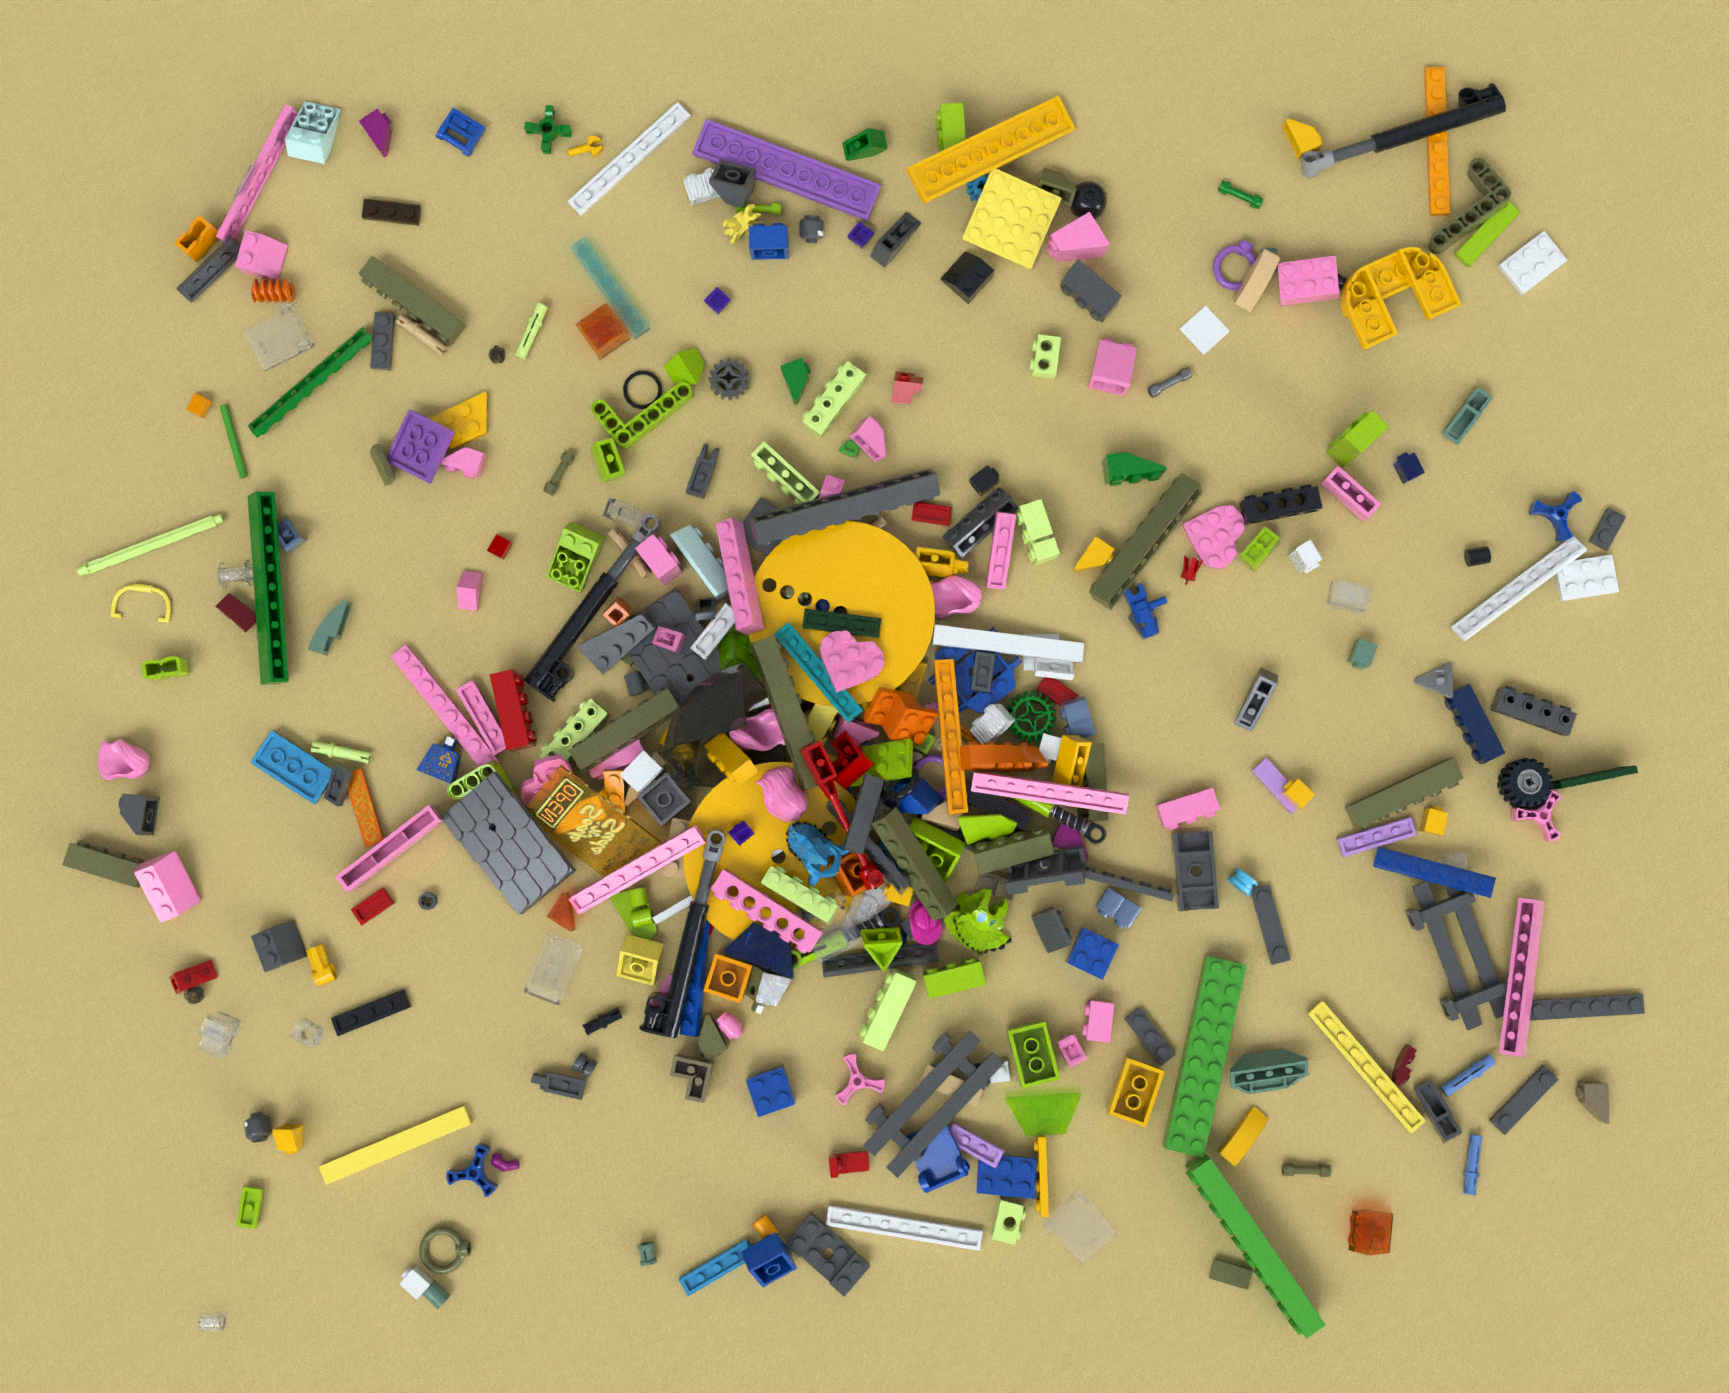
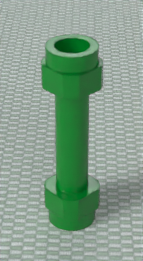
M1222 180L1218 188L1221 194L1226 195L1228 193L1251 203L1250 206L1253 208H1260L1264 198L1257 194L1255 196L1247 194L1230 186V182Z

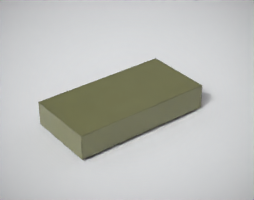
M379 443L375 444L370 450V455L384 485L387 486L392 484L395 475Z
M1214 1258L1209 1278L1248 1290L1253 1270Z

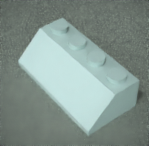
M688 525L670 535L672 540L719 602L727 596L729 590L725 571L723 570V562L719 557L715 559L712 555L714 552L713 548L708 542L704 544L700 539L703 535L698 528L695 527L693 529L691 525Z

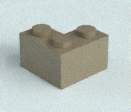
M681 1054L674 1055L670 1076L689 1079L685 1099L701 1103L706 1101L714 1062Z

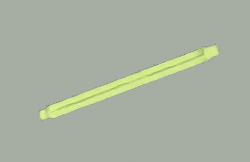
M221 514L211 515L111 553L103 558L85 563L77 568V572L80 576L89 575L108 566L189 537L197 532L215 527L219 523L224 522V518Z

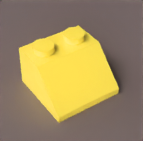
M627 934L620 950L617 976L654 986L664 944Z

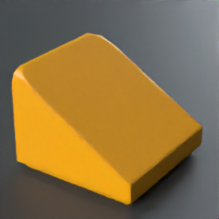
M195 393L186 410L204 419L212 401Z

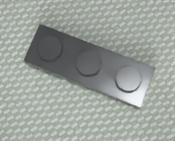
M375 312L371 369L391 370L395 325L394 313Z
M1140 1007L1124 1018L1159 1066H1162L1176 1055Z

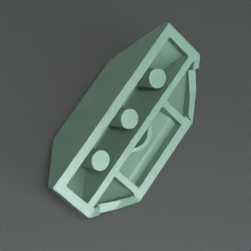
M1283 1048L1244 1054L1230 1069V1085L1232 1088L1247 1094L1286 1089L1309 1075L1308 1059Z

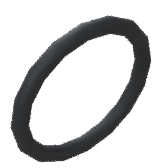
M637 371L625 380L623 394L627 403L632 407L646 409L653 402L647 405H638L632 402L627 395L628 383L637 375L652 377L658 385L657 397L653 402L661 397L662 386L658 377L653 373Z

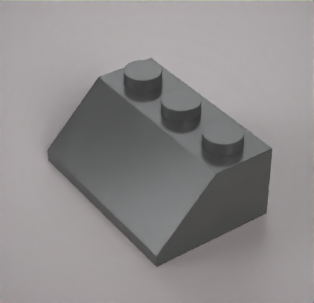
M1077 259L1060 284L1061 291L1066 296L1073 297L1076 300L1075 303L1080 308L1087 309L1094 320H1099L1102 323L1117 307L1121 299V295L1079 259Z

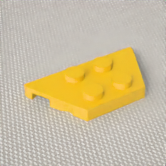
M486 391L429 418L455 432L449 444L452 450L488 434V394Z

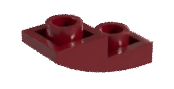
M230 593L215 606L245 633L256 623V615Z
M1404 1045L1393 1068L1392 1082L1398 1086L1405 1084L1410 1078L1411 1070L1406 1065L1415 1059L1417 1051L1411 1045Z

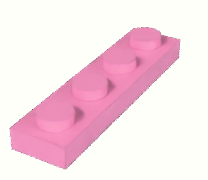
M996 511L985 583L986 588L1005 589L1016 522L1015 513Z
M474 680L456 689L492 754L496 756L505 751L506 746L502 728Z

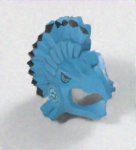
M797 821L787 828L788 830L785 833L787 836V846L790 847L789 851L794 852V856L798 857V861H803L804 867L810 874L808 878L809 885L815 886L819 878L832 877L839 872L841 856L850 852L849 850L843 849V845L838 846L831 839L826 838V833H823L821 829H817V826L805 821L800 823ZM834 855L835 859L831 867L820 872L821 864L826 866L828 864L827 858Z

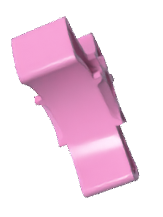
M1551 790L1550 795L1546 796L1548 799L1541 802L1535 809L1528 811L1517 807L1512 808L1511 812L1512 821L1528 819L1535 822L1543 832L1544 841H1554L1561 836V833L1553 826L1551 811L1555 803L1562 796Z
M855 1052L846 1054L843 1057V1060L850 1069V1080L847 1086L835 1095L836 1099L843 1105L847 1104L850 1095L858 1089L872 1088L882 1093L885 1086L884 1078L873 1079L865 1076L859 1070L856 1062L857 1054Z

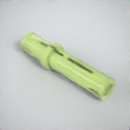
M541 303L536 304L537 306L532 317L528 319L529 324L515 353L517 357L526 360L539 327L541 328L543 325L542 320L548 310V307Z
M314 740L312 743L314 748H311V752L326 754L331 758L335 756L366 764L370 763L371 758L369 756H372L371 752L338 746L333 742L329 744Z

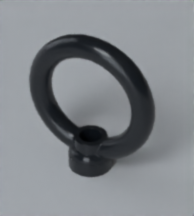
M912 765L911 781L899 792L891 790L886 793L884 791L886 781L883 783L880 798L884 800L885 806L898 808L900 800L908 796L916 788L919 781V772L916 767Z

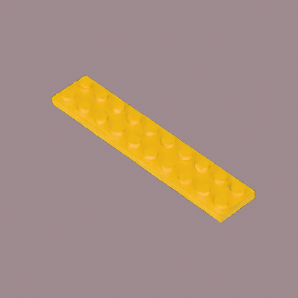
M1058 95L909 166L905 171L924 205L1073 132L1076 128Z

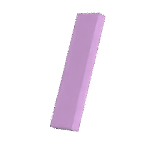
M1407 817L1343 836L1336 840L1342 857H1346L1416 836L1417 833L1412 817Z

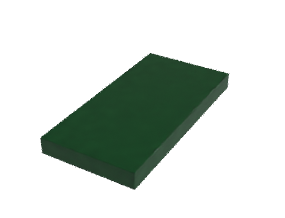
M1635 765L1550 781V783H1553V787L1549 788V790L1563 789L1638 773V769Z

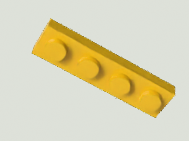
M1044 1134L1036 1135V1140H1033V1150L1037 1152L1038 1180H1036L1038 1199L1035 1200V1209L1041 1217H1049L1046 1137Z

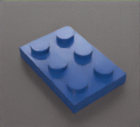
M1003 1155L997 1168H993L978 1159L977 1193L1029 1199L1036 1198L1037 1158Z

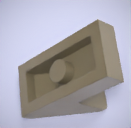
M991 873L978 876L975 889L991 888V894L1012 900L1014 895L1008 894L1005 881H1008V879Z

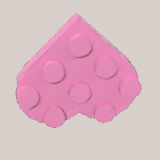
M1223 505L1182 524V527L1199 560H1203V565L1221 569L1230 564L1235 558L1237 552L1234 541L1244 532L1245 523L1242 514L1234 506Z
M848 631L831 632L822 639L820 647L821 659L836 693L874 679L884 667L883 653L872 641L857 643Z
M561 754L547 756L534 762L533 778L522 783L521 799L525 806L539 808L565 775L579 785L571 765Z

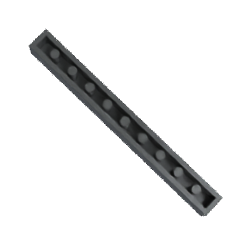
M926 469L749 517L753 538L758 545H768L778 539L786 540L793 535H805L811 530H823L829 525H841L851 519L859 520L866 515H878L884 510H896L902 505H914L917 501L932 500L935 496L940 495L937 474L932 469Z

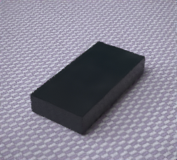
M716 598L699 599L696 601V621L715 619Z

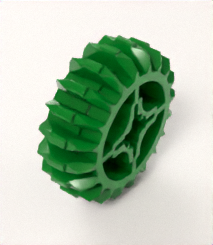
M1024 691V698L1017 694L1016 696L1019 701L1017 702L1012 698L1010 701L1014 706L1007 705L1006 707L1011 710L1010 715L1015 719L1008 730H1016L1013 733L1014 737L1020 733V741L1024 739V736H1027L1026 741L1028 743L1031 741V737H1033L1034 742H1038V735L1040 738L1043 737V732L1050 735L1051 731L1048 727L1055 728V725L1050 723V721L1057 720V717H1051V714L1056 713V710L1050 711L1049 708L1054 704L1052 702L1047 705L1045 702L1048 701L1049 697H1045L1042 700L1041 692L1035 697V691H1031V696L1028 697V692ZM1030 701L1037 702L1045 711H1035ZM1025 702V713L1015 717L1016 709L1021 703ZM1028 711H1030L1033 715H1038L1036 716V718L1033 719V722H1031L1030 719L1021 718L1026 717V715H1028ZM1046 716L1045 725L1041 730L1037 731V719ZM1026 722L1031 732L1022 730L1017 723Z

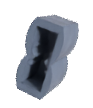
M1084 696L1061 703L1062 708L1059 711L1062 720L1066 719L1067 726H1064L1066 735H1078L1082 738L1095 735L1088 704Z
M1107 887L1095 906L1099 909L1097 913L1105 918L1111 916L1115 919L1114 923L1122 929L1125 926L1130 928L1142 909L1109 887Z

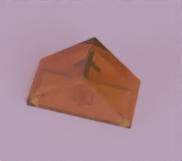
M561 893L546 917L566 930L574 931L576 928L571 903L568 900L569 893Z

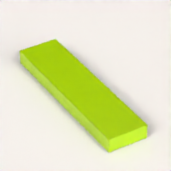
M1508 201L1507 206L1488 219L1455 253V256L1469 267L1521 212Z

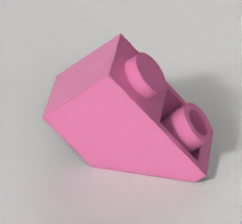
M464 447L443 458L441 464L449 472L455 473L457 470L463 472L462 475L473 479L476 476L480 478L487 456L483 452Z

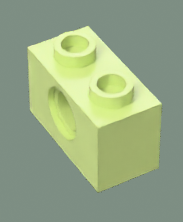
M999 1198L991 1232L993 1240L1015 1245L1016 1239L1020 1240L1022 1228H1019L1021 1220L1024 1221L1026 1215L1023 1202ZM1007 1217L1015 1219L1014 1223L1010 1226L1004 1224V1220Z

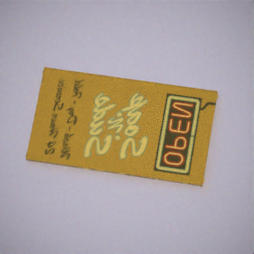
M562 765L557 767V770L526 806L527 810L549 836L603 877L663 843Z

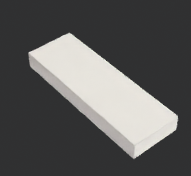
M725 603L715 619L709 623L690 647L704 660H707L734 626L735 621L731 606Z

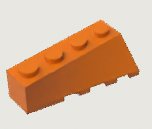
M978 741L967 742V745L960 747L961 770L1030 772L1048 766L1047 760L1037 746H1029V743H1018L1017 746H1012L1011 742H1004L1001 745H996L995 742H985L984 745H980Z

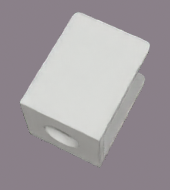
M643 750L621 773V777L637 792H643L664 768L648 752Z

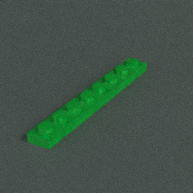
M363 327L250 423L248 427L257 438L267 433L269 427L275 422L281 421L289 410L297 407L298 402L310 396L318 385L325 383L327 377L339 371L341 365L347 360L349 361L354 358L361 348L368 346L370 340L373 339Z

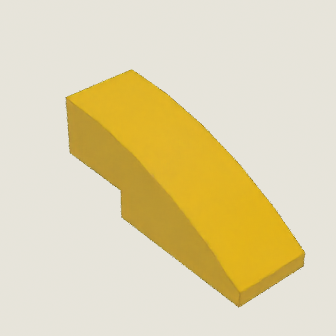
M1252 1106L1228 1135L1230 1137L1217 1152L1235 1167L1252 1146L1267 1123L1268 1118L1256 1107Z

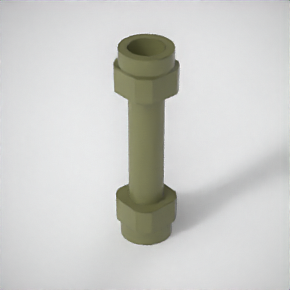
M567 451L562 454L560 458L562 461L551 481L546 482L543 489L544 492L552 496L556 493L558 489L556 486L568 464L571 465L575 457L573 454Z
M1292 1163L1282 1164V1175L1314 1174L1320 1177H1330L1331 1166L1319 1164V1167L1294 1166Z

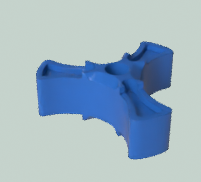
M1572 491L1567 494L1564 502L1559 506H1547L1537 500L1530 505L1529 515H1540L1550 520L1556 531L1555 541H1564L1573 537L1567 524L1568 513L1575 504L1582 502V498L1578 493Z
M482 1143L476 1145L475 1157L469 1167L462 1170L450 1169L447 1171L446 1178L448 1184L451 1185L459 1180H471L481 1187L485 1197L491 1195L498 1188V1184L492 1182L484 1171V1159L491 1150V1147Z

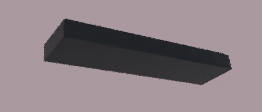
M405 989L335 1016L331 1018L338 1037L411 1008V1004Z

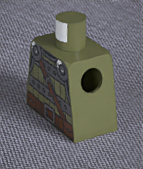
M753 965L746 989V995L754 1001L751 1010L761 1014L765 1004L776 1006L792 979L780 971Z

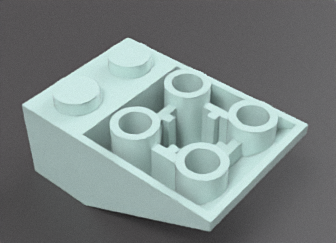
M304 101L285 138L288 156L325 164L332 149L341 109Z

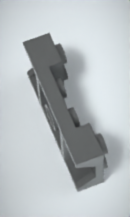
M1212 831L1171 834L1175 859L1178 911L1219 909ZM1194 865L1199 866L1201 869V873L1197 877H1194L1190 872Z
M1083 846L1054 850V855L1008 867L1009 879L1005 881L1008 894L1028 892V886L1064 881L1066 886L1085 884L1086 856Z
M812 1211L795 1233L785 1242L786 1246L807 1261L844 1297L870 1267V1263ZM825 1248L833 1250L834 1254L831 1258H825L822 1255V1251Z

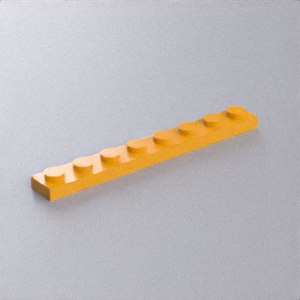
M1426 67L1424 69L1426 117L1447 111L1445 67ZM1447 131L1427 137L1429 216H1448L1450 214Z
M954 659L934 660L948 815L968 813L965 773L964 770H961L960 760L962 742Z

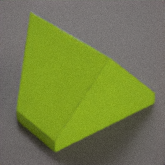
M692 348L678 352L664 366V369L673 384L687 382L688 384L697 385L705 362L698 350Z
M899 927L862 929L861 936L864 948L885 973L903 942Z

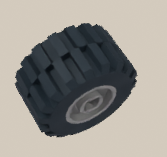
M1519 759L1505 765L1506 767L1500 771L1502 774L1498 775V780L1501 781L1497 783V787H1501L1500 795H1504L1503 800L1505 802L1510 801L1509 805L1528 808L1539 805L1541 802L1548 799L1546 796L1552 792L1549 788L1553 787V783H1550V779H1553V777L1547 773L1550 770L1548 767L1543 768L1544 763H1537V759Z

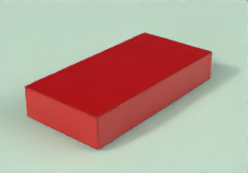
M916 502L913 506L911 521L949 527L952 507Z
M1044 677L1036 691L1041 692L1045 697H1049L1051 701L1062 707V702L1078 697L1077 693L1054 678Z
M384 887L356 905L351 911L359 923L364 925L395 903Z

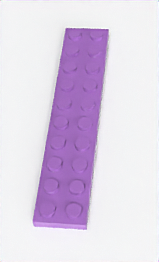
M709 119L705 120L692 152L693 156L717 165L722 160L755 168V179L867 222L881 189V185Z

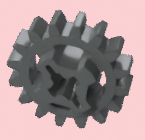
M730 358L727 359V363L720 360L721 365L714 364L715 371L710 370V374L713 376L709 378V382L713 383L710 385L711 390L716 389L714 394L716 396L721 394L722 400L725 396H728L729 401H731L732 396L739 399L738 394L744 395L743 389L749 388V385L746 383L750 381V377L746 376L749 374L748 369L743 370L745 367L743 363L738 366V360H735L733 363H731ZM733 369L738 370L740 374H736ZM729 376L732 377L731 383H727ZM718 384L723 385L726 388V391L722 390L718 386Z

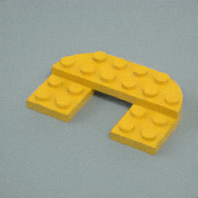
M1417 247L1403 248L1361 267L1346 280L1341 292V310L1344 317L1348 316L1363 350L1398 335L1383 301L1392 295L1411 287L1426 321L1462 305L1444 265L1431 252L1428 254Z

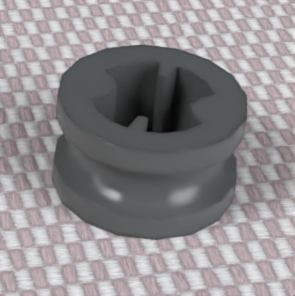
M431 892L423 893L418 899L419 906L424 910L433 909L438 901L436 895ZM424 897L432 898L431 906L424 904Z

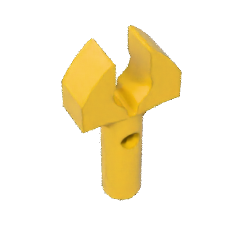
M594 135L588 136L586 144L568 149V155L574 156L590 152L593 157L599 156L604 149L603 145L596 148L592 146L595 143L602 142V140Z

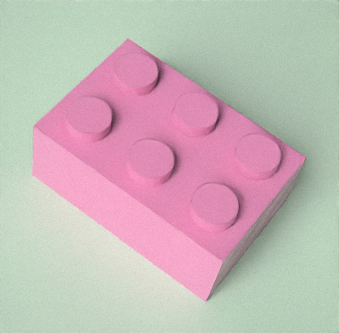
M1336 255L1277 264L1281 306L1339 299Z
M652 534L635 548L664 586L683 573L680 569L682 564L660 536L656 538Z

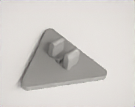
M1452 663L1444 664L1415 678L1414 683L1452 698Z

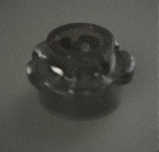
M495 345L494 348L490 349L489 358L492 360V363H503L505 359L504 348Z
M200 986L192 987L185 991L184 998L190 1004L199 1003L204 998V990Z

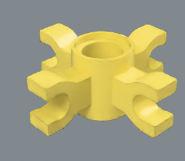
M754 204L748 205L745 212L741 211L735 214L731 219H726L722 224L724 227H730L724 233L725 235H733L732 240H730L731 244L737 243L740 236L748 235L749 226L757 223L763 224L761 221H755L761 214L752 213L753 208H755Z

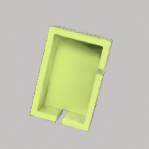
M1042 499L1019 506L1016 513V523L1018 527H1022L1023 533L1021 537L1024 545H1028L1029 551L1027 555L1030 563L1033 562L1034 566L1057 559L1060 552L1055 537H1049L1053 532Z

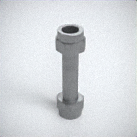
M1186 367L1179 370L1177 375L1157 385L1155 383L1147 388L1150 397L1153 398L1160 395L1161 391L1181 380L1183 382L1192 377V372Z

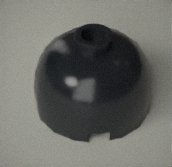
M1084 181L1075 187L1077 190L1072 206H1069L1072 214L1080 218L1090 212L1094 219L1099 218L1107 204L1104 188L1093 181Z

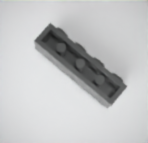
M998 487L955 526L949 529L942 538L952 551L963 558L994 530L996 511L1014 513L1018 510V506L1008 493Z
M1510 686L1497 689L1491 711L1561 736L1570 735L1577 713L1571 711V708L1563 705L1559 707L1552 705L1553 702L1547 699H1535V695L1530 693H1518L1516 688Z

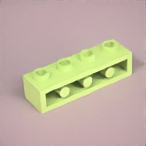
M848 361L845 365H840L836 371L838 375L834 380L830 379L825 386L826 391L823 395L819 394L813 402L815 404L811 410L808 409L802 417L804 419L802 421L803 426L821 439L866 380V374Z
M764 441L751 454L752 464L758 470L763 469L767 472L766 477L773 483L778 482L782 486L780 488L782 492L787 496L791 494L795 498L794 502L796 504L819 498L820 492Z
M586 699L579 706L580 711L568 718L566 727L563 730L560 728L553 736L555 739L550 744L546 743L543 746L539 757L544 758L561 754L569 762L572 759L569 752L572 746L579 741L583 742L588 739V736L596 731L610 714L593 699L589 701Z
M770 866L761 881L763 886L830 925L839 910V907L835 905L837 903L836 900L829 896H826V898L820 896L819 890L812 886L809 888L802 885L804 881L796 876L790 878L786 875L787 871L777 866L774 868Z
M893 967L884 978L885 984L876 995L877 1001L874 1007L869 1009L868 1020L860 1028L859 1035L863 1043L884 1051L917 982L912 975Z

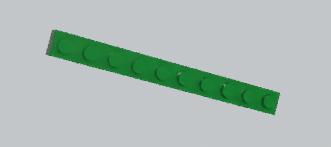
M256 491L247 497L261 685H279L288 682L275 492Z

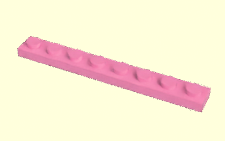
M285 105L248 177L218 230L216 237L222 242L230 236L234 240L236 239L286 145L285 138L298 115V112L289 105Z
M405 644L391 655V658L479 767L492 760L501 764L500 760L492 754L488 745L408 645ZM488 767L489 773L493 771L490 767Z
M974 771L971 791L1125 815L1129 800V794L981 771Z
M695 824L570 896L568 900L579 915L706 842V839Z

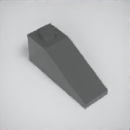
M906 212L876 242L870 257L885 268L915 233L921 222Z
M1260 667L1234 724L1249 731L1253 730L1278 684V675Z

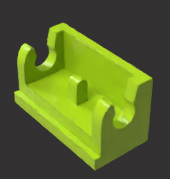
M1264 527L1240 554L1242 562L1248 563L1250 569L1255 572L1279 545L1280 537L1267 527Z

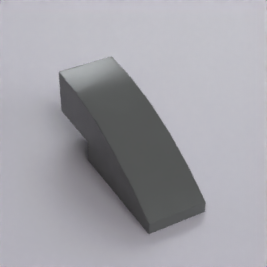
M1431 1079L1414 1088L1425 1113L1443 1144L1462 1134V1130L1452 1116L1453 1113Z

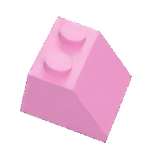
M245 230L235 267L242 273L265 279L272 278L273 281H276L280 277L288 245L263 234Z

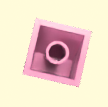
M1088 212L1051 234L1047 245V252L1051 258H1055L1056 262L1099 258L1105 256L1109 242L1091 213Z
M1100 339L1088 388L1125 396L1130 387L1137 348H1134L1129 343L1118 344L1114 343L1115 341L1112 339Z

